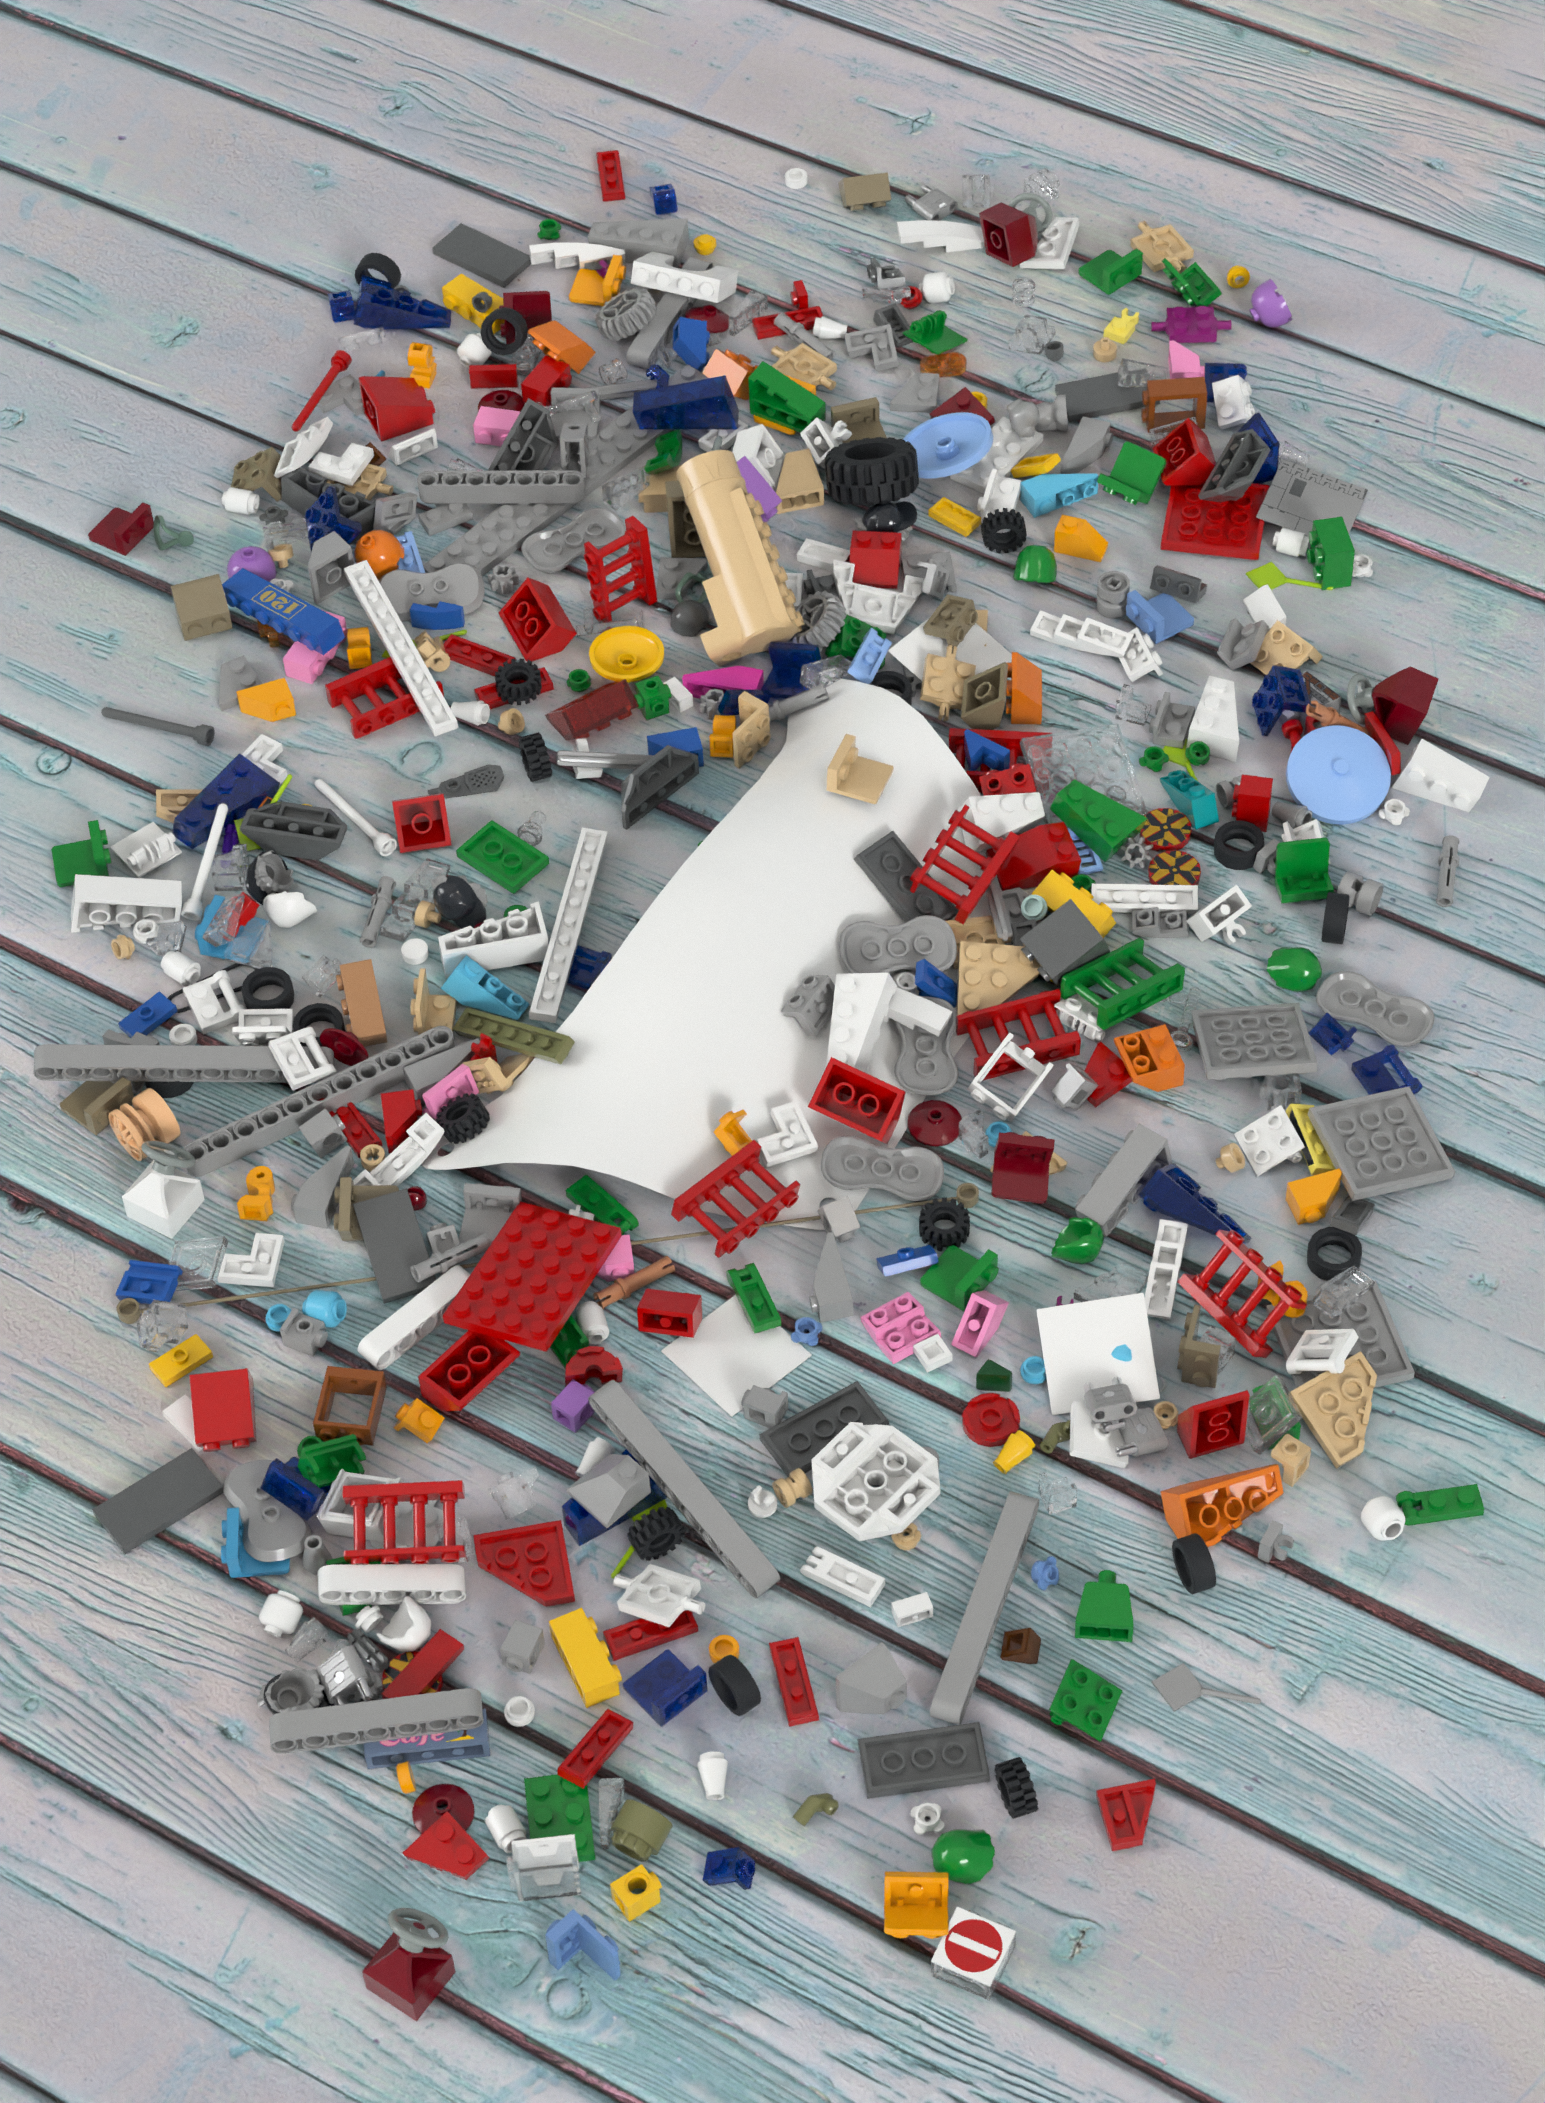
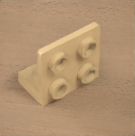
M1277 620L1265 635L1255 661L1250 664L1278 685L1284 687L1304 662L1310 659L1315 664H1318L1323 656L1314 646Z
M746 691L738 697L740 726L733 732L734 764L739 769L746 762H750L754 754L762 747H765L771 738L769 704Z
M845 734L827 768V791L877 804L893 773L894 767L858 756L859 749L855 747L856 736Z
M420 968L419 978H414L413 983L416 999H411V1015H415L413 1020L414 1032H418L419 1035L437 1026L449 1027L453 1032L457 1000L450 995H430L426 969Z
M518 1054L506 1057L500 1064L492 1060L491 1057L467 1061L462 1064L470 1068L479 1090L478 1094H490L497 1090L503 1092L513 1085V1079L518 1074L521 1075L535 1057Z

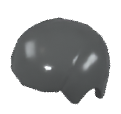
M685 600L674 607L670 626L674 632L682 636L694 637L701 628L706 629L710 614L706 607L698 601Z

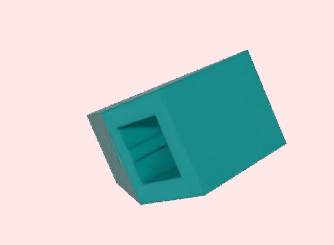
M1181 770L1172 771L1168 776L1160 778L1161 784L1176 808L1187 816L1193 828L1199 829L1219 822L1214 792Z

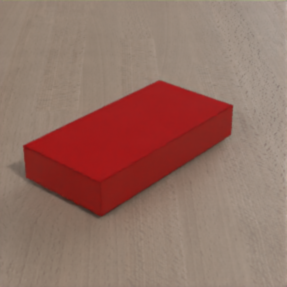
M516 364L469 365L471 389L518 387Z

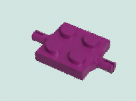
M1206 306L1167 308L1165 322H1151V332L1165 331L1169 336V341H1176L1177 343L1216 342L1217 330L1232 329L1231 320L1217 321V318L1214 316V308Z

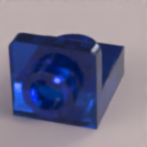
M671 183L649 187L656 215L678 211L675 189Z
M350 290L327 294L333 322L348 321L356 318Z

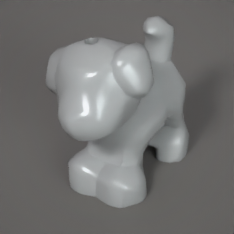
M1058 395L1054 402L1051 403L1041 402L1035 405L1033 402H1024L1021 399H1017L1007 405L1010 424L1014 431L1022 438L1034 437L1035 430L1038 432L1068 430L1065 395Z

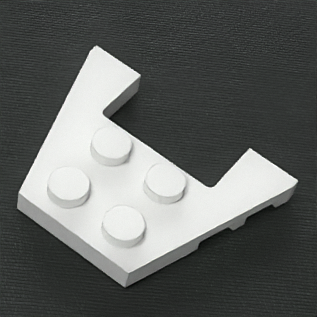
M833 559L831 570L838 597L846 608L845 614L857 618L872 627H877L885 633L895 634L923 593L921 590L924 578L906 575L903 591L899 593L853 583L855 564Z

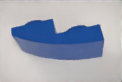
M440 601L436 608L413 603L410 608L411 624L415 628L448 630L461 628L465 625L463 606Z

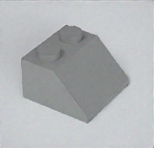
M335 531L320 538L313 544L308 570L313 600L316 605L350 586L345 576L344 568L354 565L352 549Z

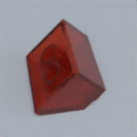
M626 679L608 682L545 714V716L566 741L588 738L590 736L588 732L595 728L597 731H601L611 726L610 721L615 718L622 720L631 716V710L638 707V704Z

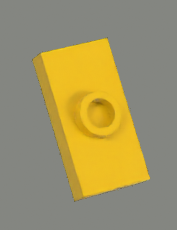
M1058 453L1026 457L1011 469V473L1014 478L1032 475L1036 477L1048 473L1061 459Z
M942 497L928 510L929 517L965 537L979 527L982 522L981 517L945 497Z
M195 1334L150 1362L149 1368L166 1388L212 1359L213 1353L202 1339Z

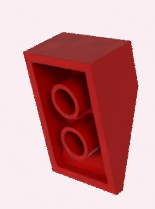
M1058 822L1039 825L1018 835L1020 837L1013 851L998 872L997 879L1001 890L1005 891L1018 887L1021 889L1038 887L1051 870L1059 875L1063 872L1070 878L1078 875L1081 858L1065 823ZM993 847L986 850L985 854L987 857L993 858L996 852L993 851Z
M1248 1390L1191 1406L1178 1415L1177 1433L1189 1459L1244 1444L1250 1396Z

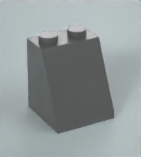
M1072 899L1068 900L1020 938L1024 945L1021 949L1023 954L1030 962L1035 959L1041 966L1037 969L1046 982L1051 979L1056 986L1061 983L1062 977L1067 973L1110 953L1104 938Z

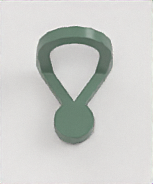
M155 516L154 538L159 550H165L177 543L185 547L193 543L194 537L190 531L177 533L166 527L163 516ZM161 524L162 529L167 534L175 537V539L163 543L160 537L159 525Z
M690 572L686 573L676 588L675 596L678 603L684 601L681 596V590L691 579L697 580L703 585L702 582L709 578L701 572L697 575ZM705 589L697 600L699 603H702L707 598Z

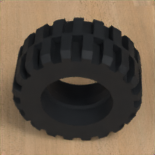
M876 437L852 440L849 443H842L838 447H833L827 453L824 460L828 494L835 501L843 502V504H854L856 506L886 504L890 501H898L902 497H908L910 493L915 492L919 485L916 449L910 442H905L903 439Z

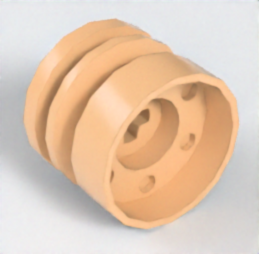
M147 1088L133 1097V1107L124 1103L120 1106V1110L114 1109L108 1115L110 1125L117 1139L137 1161L147 1158V1155L141 1148L144 1142L160 1141L170 1143L178 1138L181 1133L171 1109L163 1098L151 1088Z

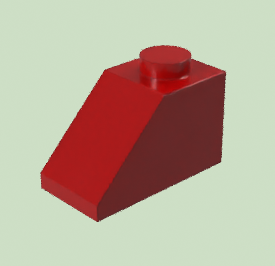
M413 1089L381 1093L388 1153H392L409 1137L406 1131L416 1122L417 1116L423 1115L421 1100H415Z

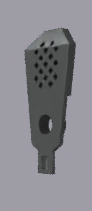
M488 764L465 772L464 775L441 782L438 788L427 790L428 795L443 793L446 799L498 791L504 779V774L501 766Z

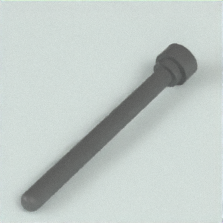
M104 707L101 711L104 717L193 737L198 744L205 746L211 745L215 735L214 727L204 724L190 727L109 707Z

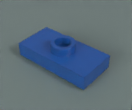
M159 991L121 1020L118 1025L130 1038L136 1032L147 1036L178 1012L176 1005Z
M926 1245L915 1249L912 1247L902 1248L895 1254L876 1258L878 1269L886 1277L937 1264L938 1256L931 1245Z

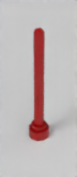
M338 350L331 358L332 367L292 424L291 428L294 432L300 431L338 373L347 370L352 363V358L347 352Z

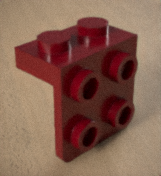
M548 291L503 293V305L499 306V308H511L520 313L526 321L528 330L552 321L551 299ZM500 318V320H504V323H501V338L506 337V344H511L516 339V330L509 321Z
M142 502L132 513L118 507L113 508L89 532V540L126 556L154 528L151 506Z
M999 1132L994 1149L992 1196L1008 1200L1045 1203L1048 1197L1049 1166L1054 1151L1055 1139H1047L1043 1136L1018 1135L1014 1132Z

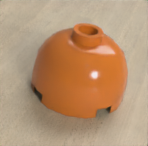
M373 530L366 533L357 542L354 549L355 562L359 563L367 560L376 578L380 580L388 572L398 569L397 563L400 557L402 560L404 558V547L393 534L384 530Z

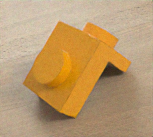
M744 1109L735 1113L729 1111L719 1120L721 1124L714 1130V1134L721 1141L725 1150L732 1156L752 1141L739 1124L747 1115Z
M416 1398L409 1405L404 1403L395 1415L398 1421L393 1428L399 1431L404 1427L425 1443H429L445 1417Z

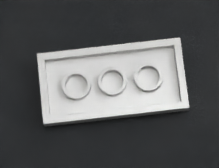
M1002 417L991 429L993 444L988 453L970 468L950 475V479L985 494L984 481L986 476H990L992 468L998 470V476L1009 478L1012 475L1011 469L1023 458L1029 457L1043 442V434L1035 431L1034 437L1022 438L1012 428L1010 419Z

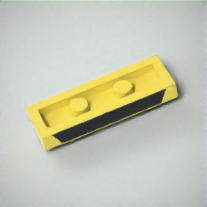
M1290 1104L1286 1109V1113L1305 1146L1302 1149V1153L1311 1175L1335 1170L1307 1115L1309 1108L1314 1107V1105Z

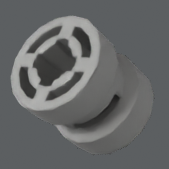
M1242 775L1233 778L1231 782L1225 780L1217 783L1216 792L1223 807L1231 806L1233 802L1238 801L1233 800L1235 784L1240 785Z

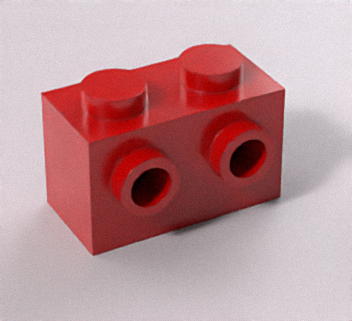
M545 356L521 383L523 402L526 403L529 398L549 409L552 405V388H568L572 382L570 364Z
M1014 764L1007 770H991L986 772L984 776L979 777L983 796L1037 792L1030 764Z
M1242 774L1240 785L1235 784L1233 800H1238V802H1233L1232 817L1236 818V821L1253 823L1262 832H1267L1273 778Z
M646 1288L637 1307L638 1331L694 1338L702 1321L701 1295Z

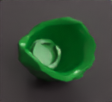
M1026 546L1019 553L1013 574L1014 580L1037 581L1038 583L1054 582L1057 573L1054 553L1046 546Z
M1281 947L1274 950L1272 956L1268 958L1267 971L1271 978L1276 981V986L1295 992L1311 990L1315 987L1317 980L1321 978L1322 968L1320 962L1309 949L1303 947Z
M1070 1218L1069 1225L1059 1233L1055 1241V1247L1052 1248L1051 1256L1081 1265L1093 1262L1103 1246V1230L1095 1220L1090 1218Z
M954 1829L942 1833L931 1850L933 1867L936 1872L948 1873V1880L963 1884L980 1882L984 1875L993 1867L995 1849L991 1843V1836L984 1829Z

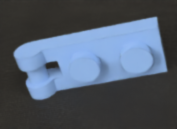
M412 531L404 532V535L397 536L396 538L404 547V558L402 560L400 557L397 563L399 566L397 570L402 569L425 573Z
M872 627L865 634L863 642L847 671L856 680L866 684H870L873 681L892 644L887 638L883 639L878 636V632Z

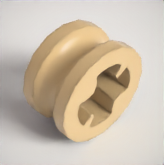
M376 1144L364 1147L360 1152L362 1167L368 1172L376 1168L385 1159L384 1149Z

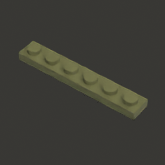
M468 1007L465 1008L453 1027V1030L460 1036L471 1039L479 1038L480 1040V1034L483 1033L492 1038V1045L560 1065L568 1056L575 1043L567 1035Z

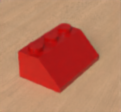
M1189 417L1152 448L1153 453L1166 459V465L1161 474L1162 482L1166 486L1201 485L1208 479L1216 465L1207 435Z
M529 577L498 612L526 661H535L563 651L577 634L549 585Z
M831 1057L808 1107L888 1145L899 1121L906 1092Z
M468 1330L418 1376L421 1395L441 1411H461L520 1356V1351L505 1340Z

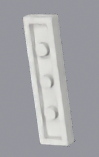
M1091 885V894L1094 897L1092 900L1098 905L1103 902L1113 912L1132 913V910L1158 907L1160 913L1187 910L1188 914H1196L1198 912V885Z

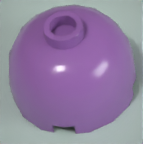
M1271 279L1263 282L1254 290L1251 297L1253 308L1249 309L1255 322L1260 320L1263 325L1274 328L1285 325L1293 319L1283 296L1278 291L1275 292L1277 286Z
M256 546L243 547L235 551L229 559L227 565L228 578H231L244 568L268 582L276 579L275 563L265 549Z

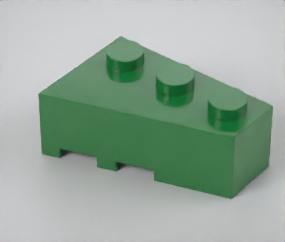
M762 361L749 376L750 414L799 433L816 418L823 422L826 420V408L823 400L766 362Z
M1075 779L1056 794L1050 810L1104 862L1121 849V846L1129 843V838L1136 837L1148 819Z

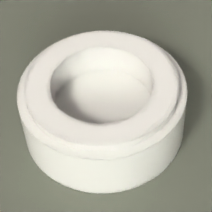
M793 168L785 173V184L789 188L800 189L807 185V173L803 169Z
M410 939L401 948L403 960L411 965L423 963L429 955L428 946L421 939Z
M189 1024L176 1025L169 1033L171 1045L195 1046L197 1043L196 1030Z

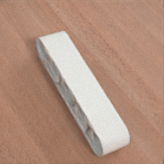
M460 1265L449 1269L366 1335L359 1343V1354L378 1370L387 1368L444 1322L443 1314L470 1276V1273Z
M457 1564L326 1565L318 1570L319 1600L328 1605L402 1604L406 1596L412 1598L417 1604H456L466 1598L464 1568Z

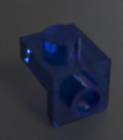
M1327 1012L1318 1020L1308 1034L1332 1056L1339 1049L1344 1052L1354 1042L1352 1036L1358 1029L1353 1026L1346 1030Z
M736 1847L707 1853L703 1881L708 1886L736 1882L744 1890L751 1889L755 1874V1861L742 1849Z

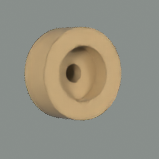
M1103 337L1094 344L1093 356L1097 361L1110 362L1116 358L1117 345L1108 337Z
M279 544L268 549V553L273 558V561H278L279 568L289 566L287 559L294 556L291 544Z
M511 708L501 713L500 721L498 722V728L501 731H505L508 735H515L524 730L525 722L519 710Z
M422 900L415 912V925L428 928L432 922L438 924L441 920V914L435 912V904Z
M1230 1143L1221 1147V1157L1216 1158L1218 1168L1226 1167L1228 1171L1233 1173L1245 1167L1244 1155L1237 1144Z

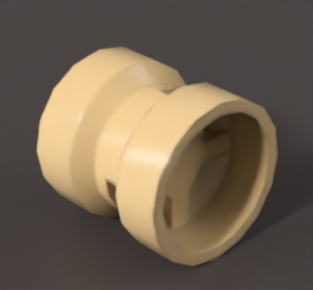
M800 1468L790 1472L788 1478H779L772 1483L778 1500L785 1508L795 1504L796 1499L799 1497L806 1498L813 1493L809 1479Z

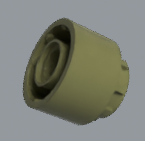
M627 1799L611 1826V1831L614 1833L612 1845L623 1854L644 1862L649 1859L651 1854L657 1855L673 1825L656 1810L640 1802Z

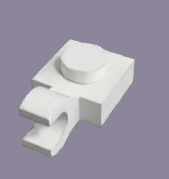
M586 738L575 740L577 747L573 748V751L590 752ZM573 766L577 779L602 776V768Z

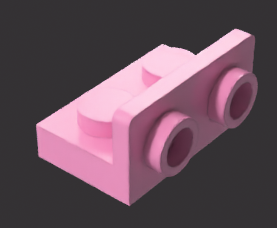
M461 1064L422 1095L427 1106L422 1110L423 1115L427 1113L436 1120L438 1112H442L441 1108L448 1106V1101L452 1100L453 1102L456 1100L455 1097L460 1095L462 1098L463 1094L466 1093L468 1095L479 1093L468 1066Z

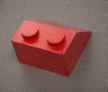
M853 530L849 562L855 564L852 582L876 588L898 589L902 556V533Z
M443 793L392 800L400 853L452 845Z

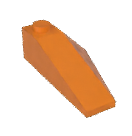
M1278 1464L1190 1482L1160 1491L1165 1519L1176 1537L1179 1539L1197 1533L1202 1537L1207 1547L1217 1544L1222 1540L1221 1537L1231 1529H1237L1243 1524V1520L1254 1512L1258 1513L1284 1493Z

